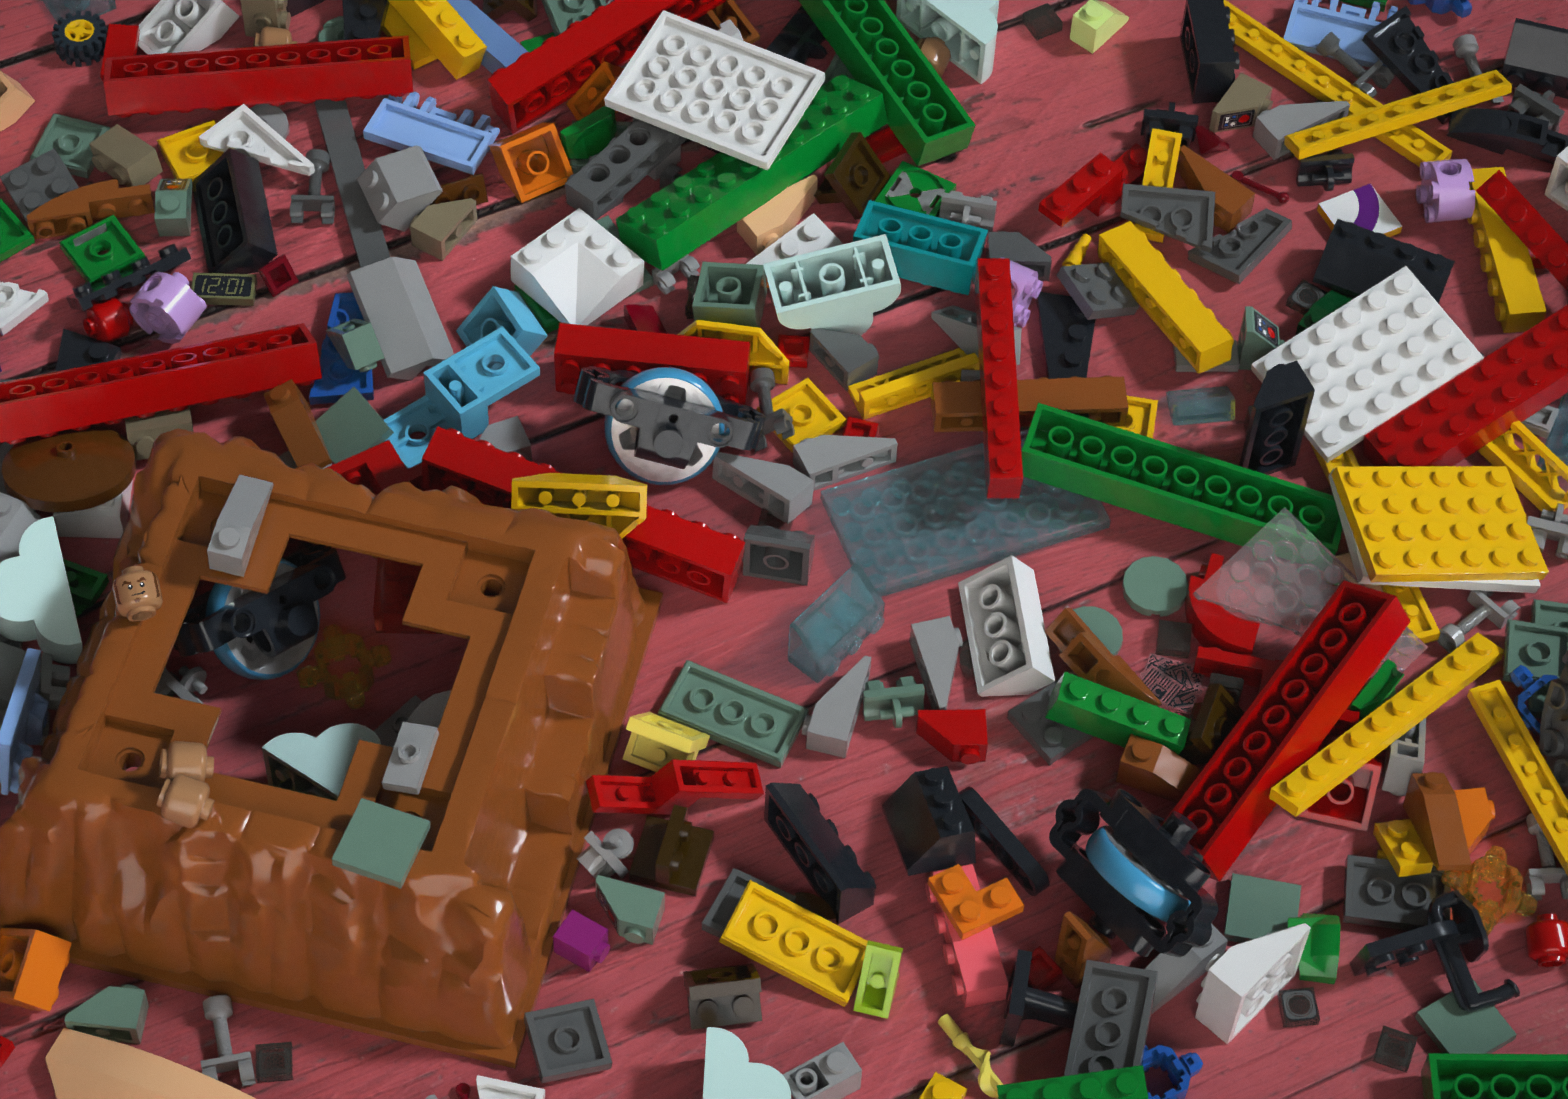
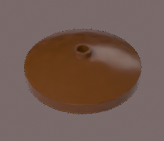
M91 425L90 428L82 431H73L72 429L58 431L57 435L47 438L40 437L39 435L28 437L25 441L15 444L8 451L2 462L4 487L11 497L24 501L31 509L57 513L86 510L112 500L130 485L136 473L135 454L130 442L121 434L96 425Z

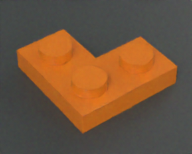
M959 864L928 878L927 885L961 940L1020 914L1024 910L1023 902L1007 877L978 891L974 889Z

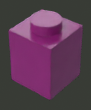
M572 909L553 935L554 953L590 972L597 962L602 963L609 953L608 929Z

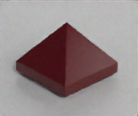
M1202 125L1196 127L1195 130L1201 154L1228 151L1230 144Z
M285 254L258 269L272 297L299 282Z

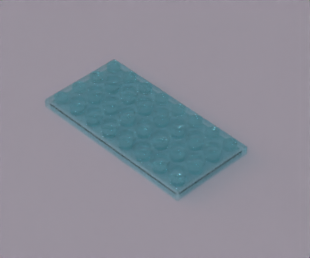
M1029 430L1020 432L1021 452ZM983 443L821 491L820 499L867 601L995 563L1011 555L1018 556L1110 527L1111 522L1101 501L1023 477L1019 498H987Z

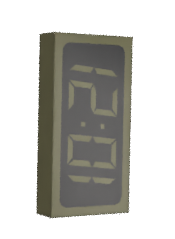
M193 272L191 289L205 301L206 305L254 306L257 277L256 274Z

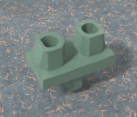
M912 676L900 677L896 681V687L884 688L883 682L879 680L867 681L865 691H863L864 721L892 719L894 728H902V718L917 715L918 710H924L925 689L923 684H917Z

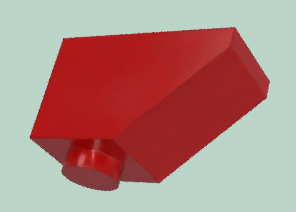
M986 709L918 710L916 733L951 762H962L964 764L986 761L988 748Z

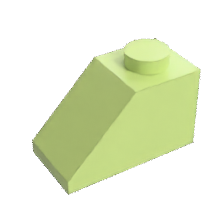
M1089 0L1073 14L1070 40L1093 54L1128 22L1129 17L1106 2Z

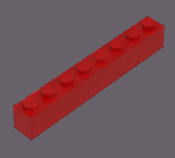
M978 258L974 283L986 497L1019 498L1023 482L1010 258Z

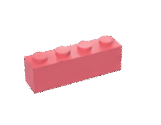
M973 864L961 866L976 891L980 890ZM946 869L932 871L930 877ZM925 883L928 902L935 903L937 913H934L937 933H943L946 944H943L945 962L947 965L952 964L955 975H952V985L955 995L962 997L964 1008L1006 1000L1008 981L992 927L961 940L927 885L928 883Z

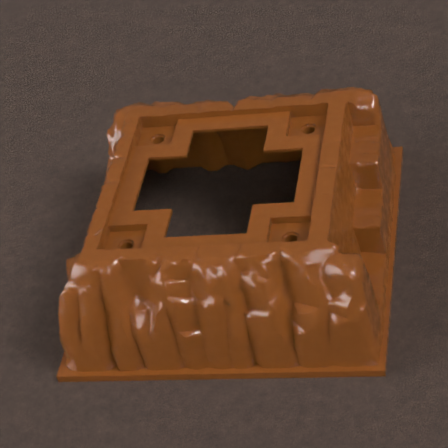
M179 428L160 434L153 443L147 466L138 472L135 477L134 494L131 502V518L119 540L113 558L112 584L117 577L122 575V570L125 568L142 566L144 570L154 572L157 575L163 603L156 611L154 617L144 621H129L126 616H122L117 611L113 590L109 592L100 608V620L91 625L89 637L78 658L77 676L71 677L67 683L66 691L54 717L52 734L47 736L41 747V757H25L22 760L18 770L19 803L15 806V813L0 827V929H36L72 942L69 951V963L211 997L226 995L231 998L232 1002L516 1069L527 1034L524 1014L534 1011L554 948L553 935L561 926L580 862L577 860V857L585 850L587 841L584 837L590 832L596 815L592 811L586 780L592 775H608L663 602V593L637 586L635 578L632 576V566L626 545L615 528L584 520L557 517L548 510L538 508L510 509L484 505L477 497L452 485L442 491L437 489L422 491L410 482H402L389 486L375 495L367 487L348 482L342 475L330 468L322 469L314 463L305 464L295 469L290 468L275 453L261 450L252 440L245 437L235 436L223 443H219L205 432H193ZM239 474L273 482L274 485L244 577L209 569L207 554L217 519ZM289 538L308 541L312 545L322 544L371 555L381 564L394 560L421 566V571L402 620L403 625L469 639L438 727L439 736L419 795L385 790L382 780L394 747L359 740L337 801L213 772V777L205 778L204 781L210 787L209 798L215 800L207 821L200 819L195 827L187 828L162 817L161 808L156 806L165 783V778H159L161 750L167 749L172 741L202 743L207 749L222 712L219 707L155 693L200 579L268 594ZM495 594L497 596L488 597L487 595ZM131 767H138L134 771H126ZM361 798L430 821L431 827L402 888L332 865V857Z

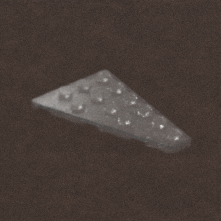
M1284 507L1199 587L1193 595L1200 601L1203 599L1223 606L1225 610L1243 613L1250 619L1270 626L1274 624L1293 631L1295 635L1302 637L1343 580L1358 584L1357 577ZM1406 627L1381 663L1384 664L1389 659L1396 664L1397 670L1403 673L1428 646Z

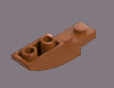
M113 179L66 192L44 203L27 215L29 230L34 236V240L48 239L56 236L76 234L92 226L94 221H101L112 215L116 218L155 213L150 184L119 188L118 179Z
M1065 608L1044 631L1062 651L1059 654L1062 660L1079 677L1158 707L1162 705L1159 699L1121 656H1113L1072 608Z

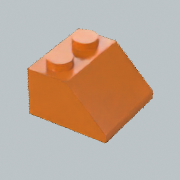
M542 122L489 145L500 175L520 203L565 185L568 178L574 174L554 123Z
M1 928L0 1002L30 1010L50 1012L52 1005L56 1002L59 995L58 985L62 973L70 960L69 951L72 942L36 929Z

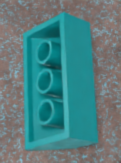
M872 200L868 201L853 235L852 242L886 234L899 278L949 290L954 293L970 294L974 283L977 259L982 256L987 238V229Z

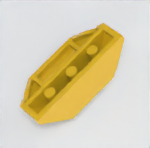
M696 320L677 334L750 342V372L757 368H769L774 372L775 383L788 385L789 360L759 327Z
M544 473L513 478L511 509L538 508L548 510L557 517L597 523L615 528L622 539L646 519L647 484L611 475Z

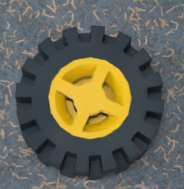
M81 10L75 11V16H72L69 12L65 14L66 20L60 17L58 24L53 26L52 36L57 55H59L62 61L66 59L68 65H72L75 61L76 67H82V62H86V65L90 66L93 59L96 63L101 61L100 55H104L107 37L105 21L103 19L100 20V16L96 13L92 16L91 11H86L85 15L81 14Z

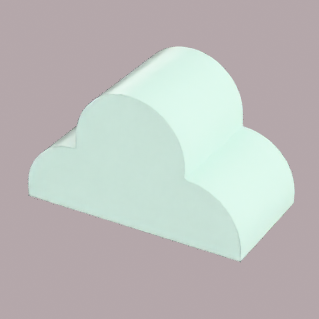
M897 0L896 17L904 27L920 39L924 37H938L942 39L950 50V61L978 83H984L992 74L998 30L999 0Z
M886 234L763 264L778 320L782 325L791 329L811 328L813 330L816 328L863 335L873 323V313L891 305L901 292L900 279Z
M51 516L34 522L25 530L19 543L20 556L0 562V634L10 640L21 642L37 639L43 653L52 654V660L62 664H77L83 650L55 521L54 517Z
M354 723L335 725L323 731L316 738L305 733L279 735L262 747L268 785L337 801L358 741L363 740L381 744L380 739L368 727Z
M707 1027L703 1099H791L790 1086L778 1070L766 1064L749 1062L748 1052L744 1043L732 1032L722 1028Z

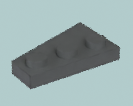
M1123 184L1120 217L1211 253L1215 192Z
M1266 208L1238 223L1236 229L1224 236L1218 234L1213 237L1211 253L1196 247L1189 250L1188 260L1240 284L1292 229V220Z

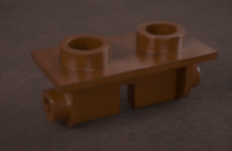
M483 174L470 175L468 178L441 185L443 192L430 205L469 198L476 200V205L488 202Z

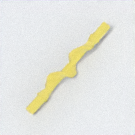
M949 1014L943 1015L938 1020V1024L953 1041L952 1045L962 1051L980 1070L978 1075L980 1089L989 1097L999 1099L997 1086L1004 1084L990 1067L991 1053L988 1050L974 1047L971 1044L968 1033L963 1032Z

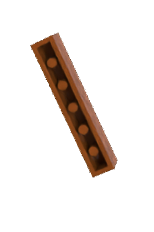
M1106 375L1089 378L1074 376L1057 379L1042 377L1038 379L1017 380L1020 430L1030 428L1038 403L1114 427L1125 426L1129 407L1124 376L1113 377ZM980 379L960 382L951 380L933 382L931 411L934 432L983 431Z

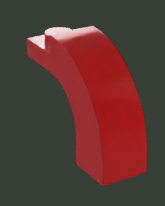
M1212 553L1209 564L1201 565L1198 577L1192 575L1190 577L1185 600V614L1188 625L1193 635L1203 647H1217L1222 651L1237 654H1252L1260 623L1236 617L1222 607L1216 595V587L1225 556Z

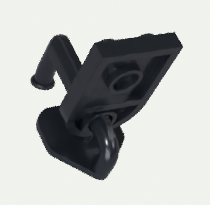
M1458 890L1433 898L1428 907L1426 926L1368 943L1350 962L1354 976L1366 973L1367 977H1373L1387 971L1386 966L1396 963L1400 967L1409 966L1420 960L1419 956L1436 950L1456 1002L1462 1010L1473 1012L1520 996L1519 988L1510 979H1505L1503 985L1481 993L1477 992L1460 947L1466 959L1472 963L1478 961L1488 951L1489 941L1477 909ZM1452 908L1453 920H1446L1442 910Z

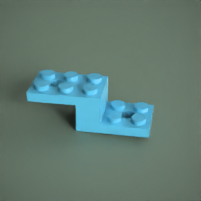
M502 326L423 372L426 395L384 419L394 432L385 441L390 440L406 469L422 463V457L437 426L444 429H456L465 437L473 439L482 434L487 425H489L488 406L540 376V367ZM493 362L504 365L498 370H492L487 367ZM416 431L426 434L425 437L417 440L409 437Z

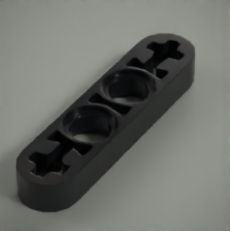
M970 786L959 792L976 834L1025 891L1032 896H1036L1050 886V881L1044 869L984 799Z

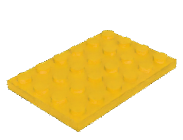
M1336 466L1331 474L1371 582L1543 580L1549 573L1531 526L1527 524V516L1506 466Z

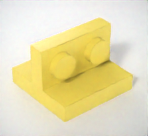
M652 712L637 714L629 718L626 730L631 731V735L622 759L657 772L672 759L696 760L699 750L706 748L710 735Z

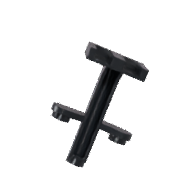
M1018 949L1008 985L1011 988L1004 1010L1003 1019L1006 1020L999 1043L1002 1045L1014 1046L1022 1020H1038L1071 1029L1074 1026L1078 1001L1027 986L1032 952Z

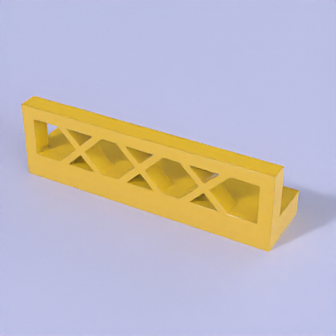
M961 348L850 385L848 386V393L862 419L865 420L931 397L933 382L946 380L960 382L961 370H979V359L975 352L967 355Z
M1520 421L1513 422L1510 430L1477 450L1493 466H1506L1514 486L1541 512L1542 509L1555 511L1557 503L1564 504V509L1568 507V490L1565 492L1559 486L1557 476H1562L1568 482V466ZM1512 433H1517L1522 438L1524 449H1520L1515 445ZM1539 454L1544 459L1546 470H1542L1537 466L1535 455Z

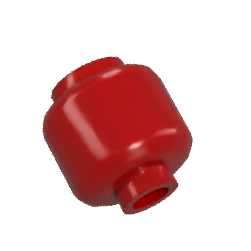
M110 298L92 304L93 307L87 309L83 326L89 337L93 336L97 340L108 343L125 337L130 331V326L133 325V317L129 311V306L124 302L121 303L118 299Z
M1541 914L1536 916V921L1529 924L1525 931L1528 957L1536 961L1539 967L1549 968L1565 965L1566 959H1568V923L1559 920L1557 914Z

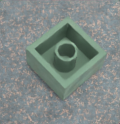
M703 262L692 306L694 321L704 320L760 328L767 295L766 275L763 265Z

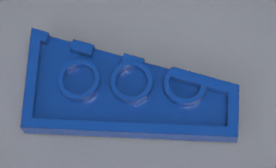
M353 292L335 293L327 324L328 329L354 318L364 321ZM326 334L320 358L322 379L314 381L309 395L310 405L336 403L352 387H355L366 400H374L372 369L360 373L359 370L347 368Z

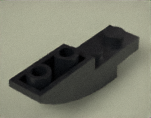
M1462 108L1451 112L1446 135L1501 155L1509 149L1551 164L1555 163L1557 155L1568 146V136L1549 130V121L1524 114L1484 108Z

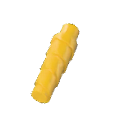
M1083 234L1079 238L1072 251L1063 261L1062 266L1082 264L1089 243L1092 240L1090 235Z

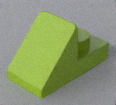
M868 940L853 1011L888 1019L899 978L898 971L903 948Z

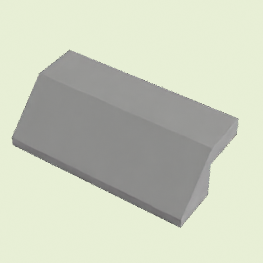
M389 257L353 270L346 275L364 321L371 322L384 355L381 363L387 378L413 380L425 366H435L454 355L416 260Z

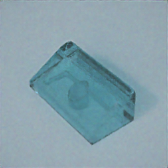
M1227 386L1166 392L1173 425L1224 422L1235 419V398Z

